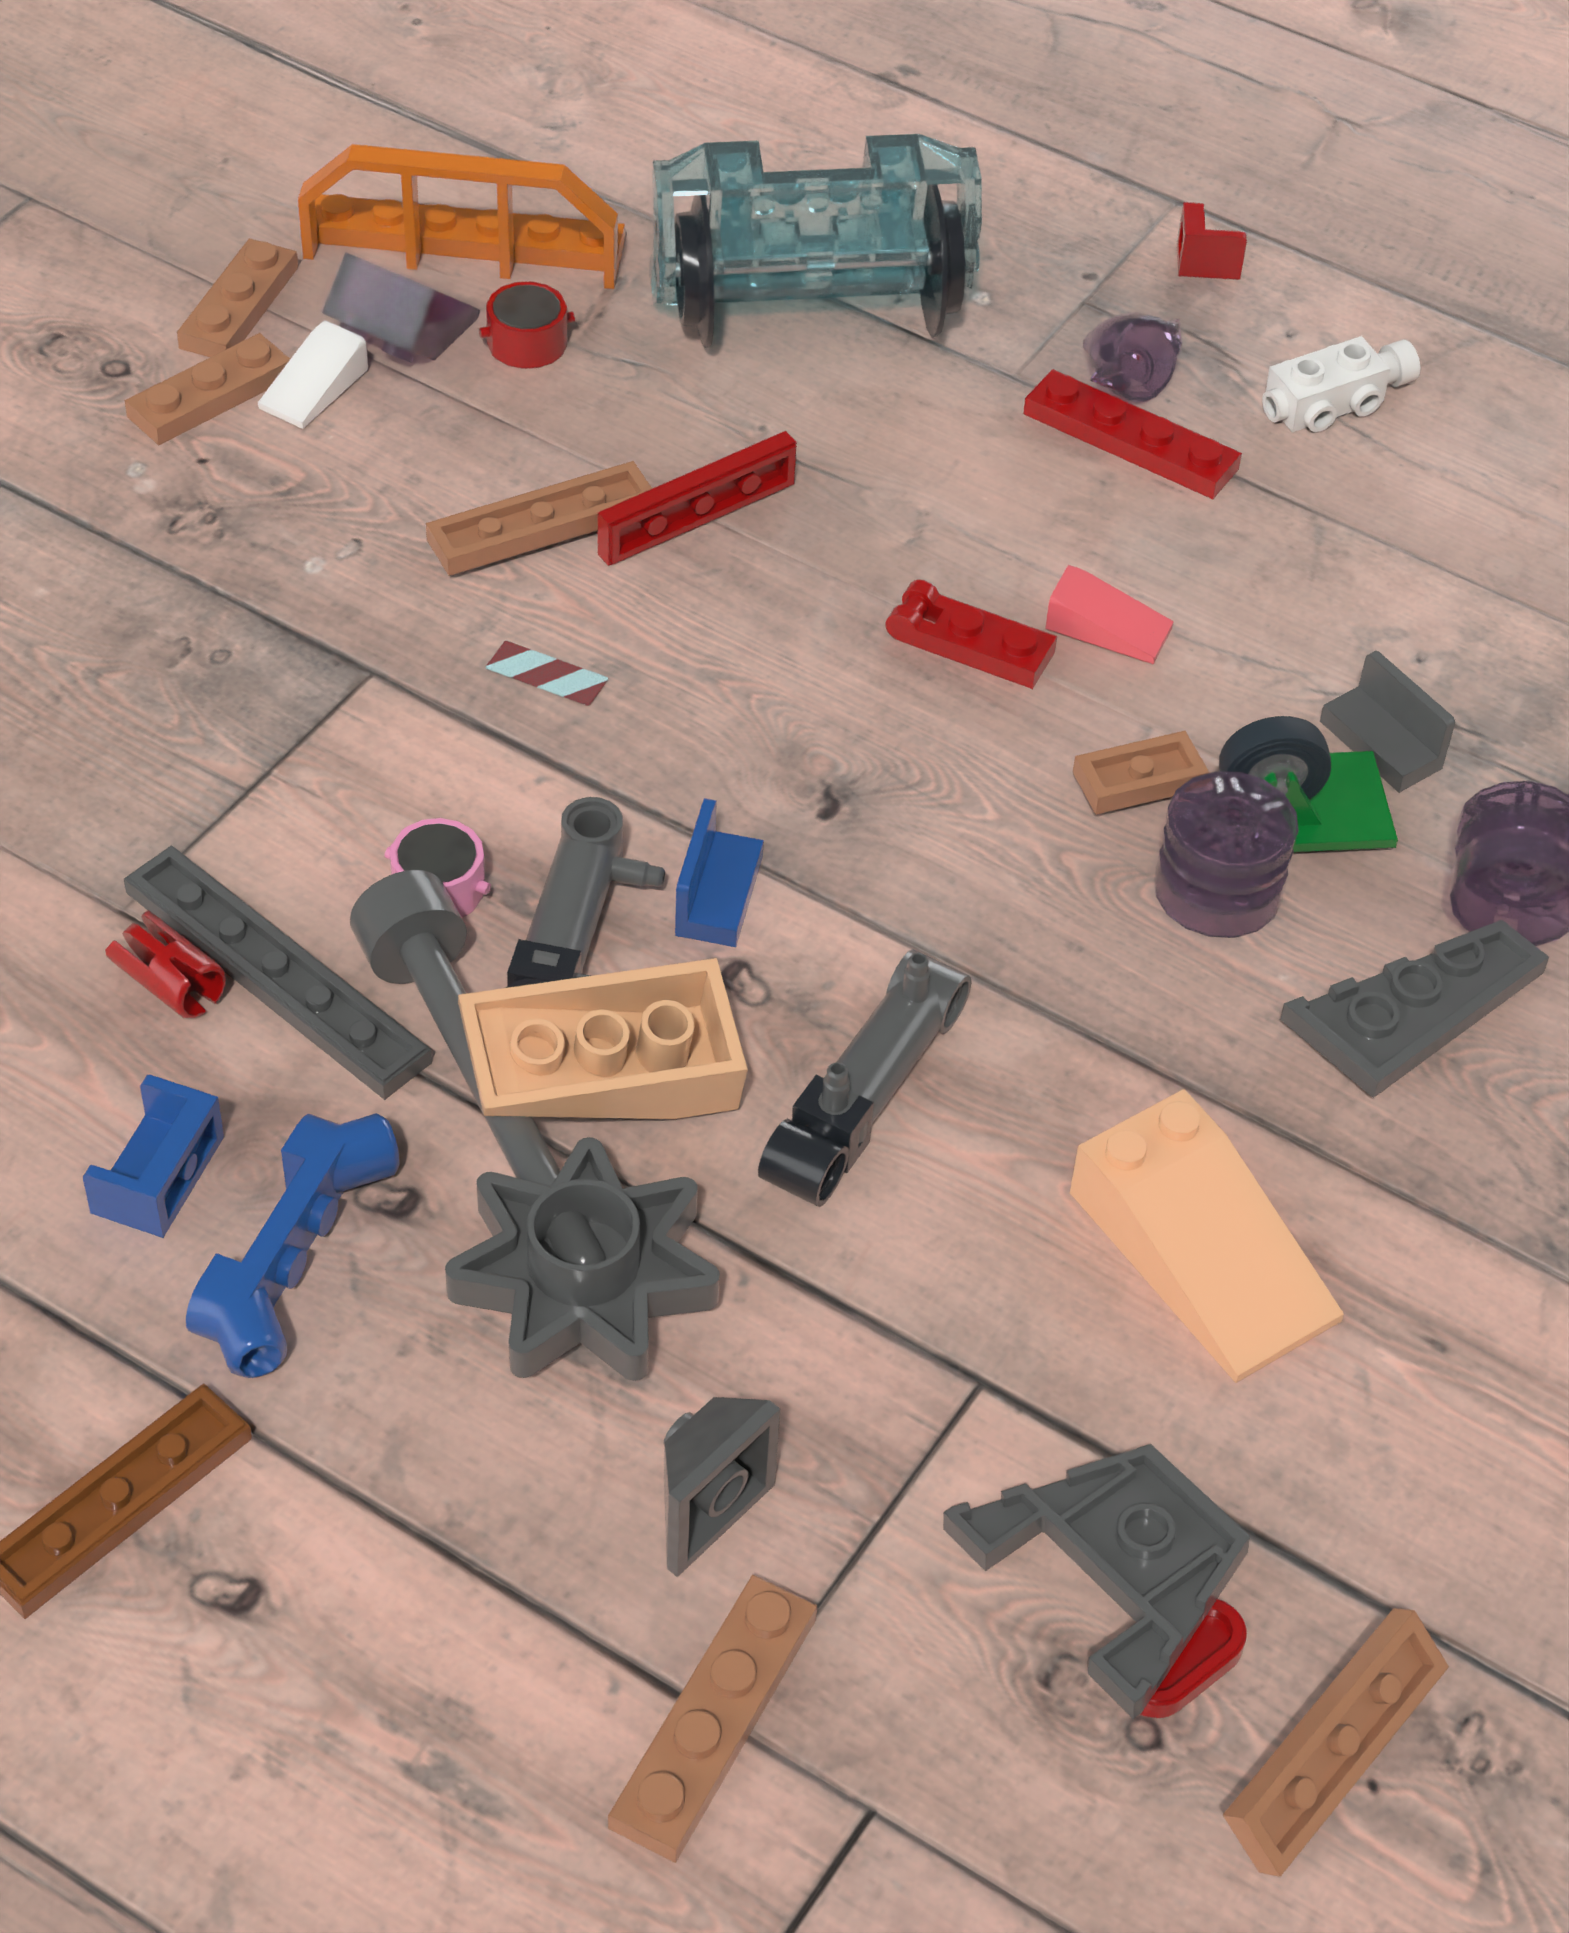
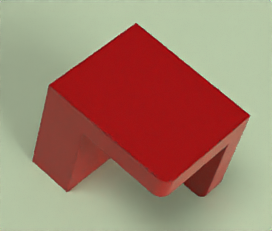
M1183 202L1177 238L1178 276L1240 280L1247 245L1246 233L1243 231L1206 229L1204 203Z

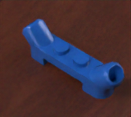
M375 1113L343 1124H338L312 1114L302 1117L281 1149L286 1191L243 1260L239 1262L216 1253L199 1279L187 1308L188 1332L218 1342L231 1373L241 1377L256 1378L274 1371L287 1355L288 1344L273 1308L285 1288L292 1289L299 1282L306 1265L307 1251L317 1235L324 1237L331 1229L338 1210V1200L343 1192L395 1175L400 1165L398 1146L388 1119Z

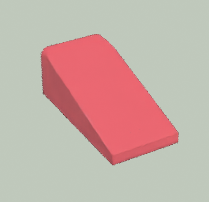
M1068 565L1050 597L1045 629L1154 664L1173 628L1174 621L1091 573Z

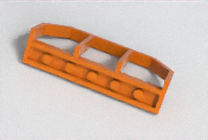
M351 144L302 184L298 197L303 259L314 260L318 244L406 252V267L411 270H417L421 254L499 261L500 278L503 279L511 278L514 263L604 271V288L614 289L625 242V224L618 223V213L564 164ZM352 170L401 174L403 202L394 199L375 200L348 197L342 194L324 195L323 193ZM417 176L496 183L498 210L458 208L445 204H419ZM512 185L556 189L589 220L554 217L548 214L530 215L513 213Z

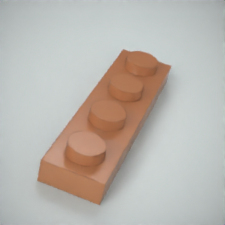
M631 461L427 522L426 538L448 576L597 531V512L648 491L652 487L635 462Z
M753 1574L751 1575L608 1814L609 1830L674 1863L677 1862L814 1625L817 1616V1605Z
M1392 1609L1223 1814V1817L1259 1873L1282 1876L1449 1668L1415 1610Z

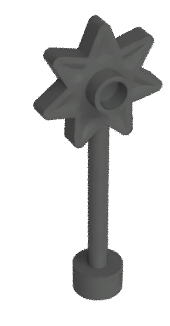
M407 870L394 873L371 885L357 899L350 915L351 929L376 976L386 982L396 984L415 982L483 1113L458 1005V995L466 994L450 964L459 955L467 937L466 925L443 882L436 875L422 870ZM484 1116L515 1177L496 1172H485L478 1177V1212L493 1237L455 1256L446 1263L445 1274L448 1299L458 1305L512 1314L509 1333V1364L512 1374L519 1378H527L534 1375L579 1343L583 1344L624 1378L631 1381L644 1378L648 1373V1318L708 1311L718 1304L719 1270L713 1264L678 1243L697 1215L696 1182L688 1177H678L622 1188L601 1142L592 1137L583 1138L578 1141L560 1171L532 1117Z

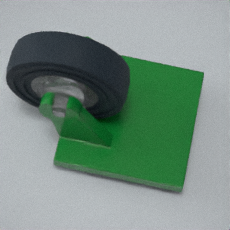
M1275 716L1254 721L1236 731L1222 747L1219 756V772L1226 793L1233 802L1243 808L1267 813L1276 853L1396 848L1398 837L1373 751L1330 753L1325 737L1314 724L1291 716Z

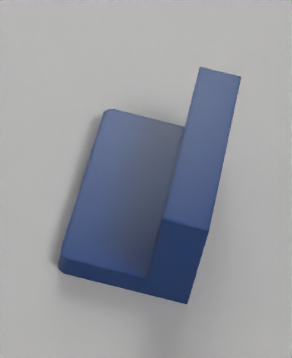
M704 798L677 882L675 936L736 947L763 858L764 840L717 832V800Z

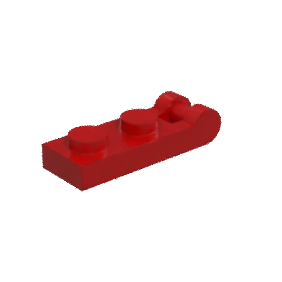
M920 579L914 580L909 584L902 596L903 604L897 605L885 622L888 633L900 642L1030 689L1034 688L1053 657L1057 642V636L940 595L934 585Z

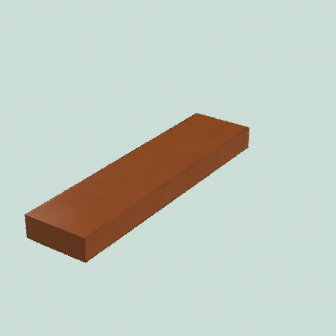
M204 1383L0 1541V1595L24 1619L28 1618L252 1440L250 1425Z

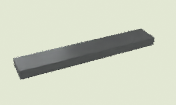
M172 845L124 878L125 890L130 897L145 909L150 910L218 963L226 974L384 1100L432 1064L431 1049Z

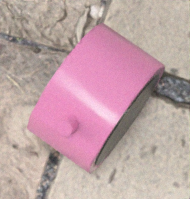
M437 818L416 822L405 827L385 852V858L390 859L391 875L407 870H422L436 875L443 882L461 917L472 913L484 894L487 895L490 891L491 884L485 882L482 841L471 828L458 821Z

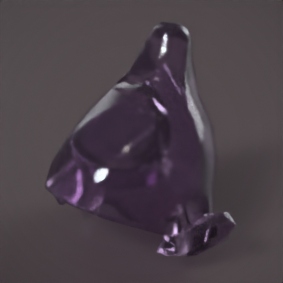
M1128 312L1116 315L1098 324L1087 334L1083 341V348L1089 354V361L1095 370L1090 381L1106 387L1114 394L1133 402H1145L1155 398L1171 380L1177 355L1182 350L1181 323L1179 318L1166 321L1159 317L1139 312Z

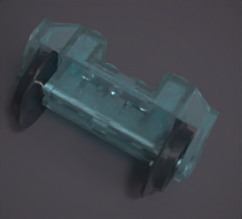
M922 134L866 136L862 168L763 172L759 140L703 143L670 160L653 161V250L649 266L653 306L677 305L681 325L696 326L704 348H710L713 341L715 303L920 293L926 329L931 337H937L942 332L946 314L957 313L961 310L964 291L972 288L974 272L979 271L980 253L977 240L980 238L982 225V178L975 147L959 148ZM937 184H957V204L955 201L942 200ZM694 195L691 210L676 213L674 219V196Z

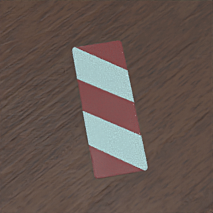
M509 641L503 642L486 665L488 670L586 706L591 705L608 681L606 676Z

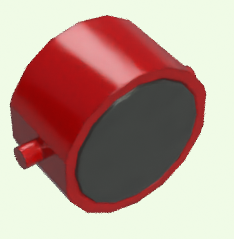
M532 281L514 282L500 287L491 294L486 303L487 326L479 328L480 338H487V344L492 356L500 362L522 369L540 368L552 364L563 355L567 347V323L575 322V316L573 311L567 312L564 298L556 289L546 284Z

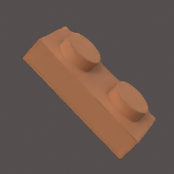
M1186 731L1075 756L1073 774L1095 815L1206 789L1210 773Z

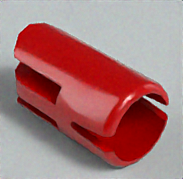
M150 910L144 912L141 918L151 934L135 923H132L122 933L130 948L141 960L115 940L105 949L108 959L183 1018L192 1019L206 1013V1010L189 994L190 992L194 991L216 1004L224 991L226 982L224 969Z

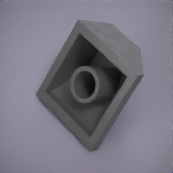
M713 1397L694 1415L691 1412L682 1415L668 1430L663 1443L667 1569L676 1577L680 1576L775 1486L780 1408L770 1400Z

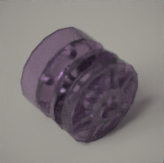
M1221 771L1193 777L1175 791L1167 808L1166 825L1163 829V845L1159 851L1154 877L1156 898L1169 917L1185 929L1208 937L1237 938L1258 932L1275 918L1283 899L1288 878V866L1293 857V847L1299 832L1297 813L1286 795L1266 780L1242 772Z
M1532 781L1502 782L1480 790L1464 804L1458 818V837L1455 842L1456 860L1452 869L1450 901L1454 916L1470 932L1503 920L1535 946L1560 939L1569 932V795L1556 787Z

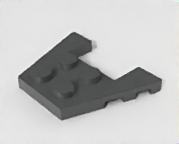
M1152 1444L1067 1470L1065 1480L1033 1490L1027 1484L1019 1485L1001 1491V1500L973 1509L966 1502L953 1506L943 1513V1530L985 1572L1038 1534L1045 1533L1136 1622L1091 1655L1088 1661V1675L1132 1719L1143 1712L1248 1553L1250 1541L1249 1534Z

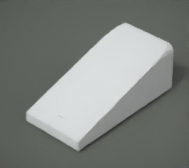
M324 320L309 334L258 401V408L303 429L368 370L365 339L360 335Z

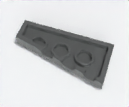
M1499 920L1435 945L1433 953L1412 961H1409L1407 957H1403L1385 964L1383 972L1360 982H1356L1351 977L1330 985L1328 994L1307 1001L1302 996L1286 1002L1283 1005L1280 1020L1374 1098L1541 976L1545 971L1549 956L1505 921Z

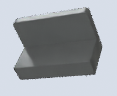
M1377 650L1366 655L1359 686L1324 704L1320 717V722L1353 752L1373 751L1380 776L1398 793L1443 769L1455 726V719L1449 712Z

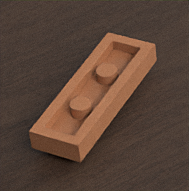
M249 238L177 331L179 349L212 357L245 340L298 269L297 251Z
M258 333L126 399L127 418L155 443L161 445L267 391L290 361V358L261 333Z

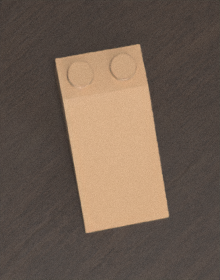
M717 958L458 995V1005L484 1116L679 1119L738 1110L748 1069Z
M1185 1089L1078 1145L1070 1194L1235 1383L1342 1322L1344 1313L1226 1133Z

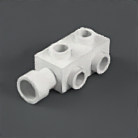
M1360 336L1270 366L1266 391L1262 397L1263 408L1270 421L1274 423L1283 421L1292 433L1307 427L1312 432H1321L1327 429L1335 421L1336 417L1355 412L1358 416H1367L1373 413L1384 401L1387 384L1392 387H1398L1418 379L1420 375V360L1414 346L1405 339L1381 347L1377 354L1368 342Z

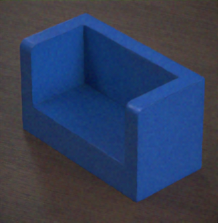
M146 1075L140 1085L145 1112L144 1118L111 1171L90 1165L83 1175V1182L90 1214L164 1238L222 1142L224 1132L217 1096L153 1075Z

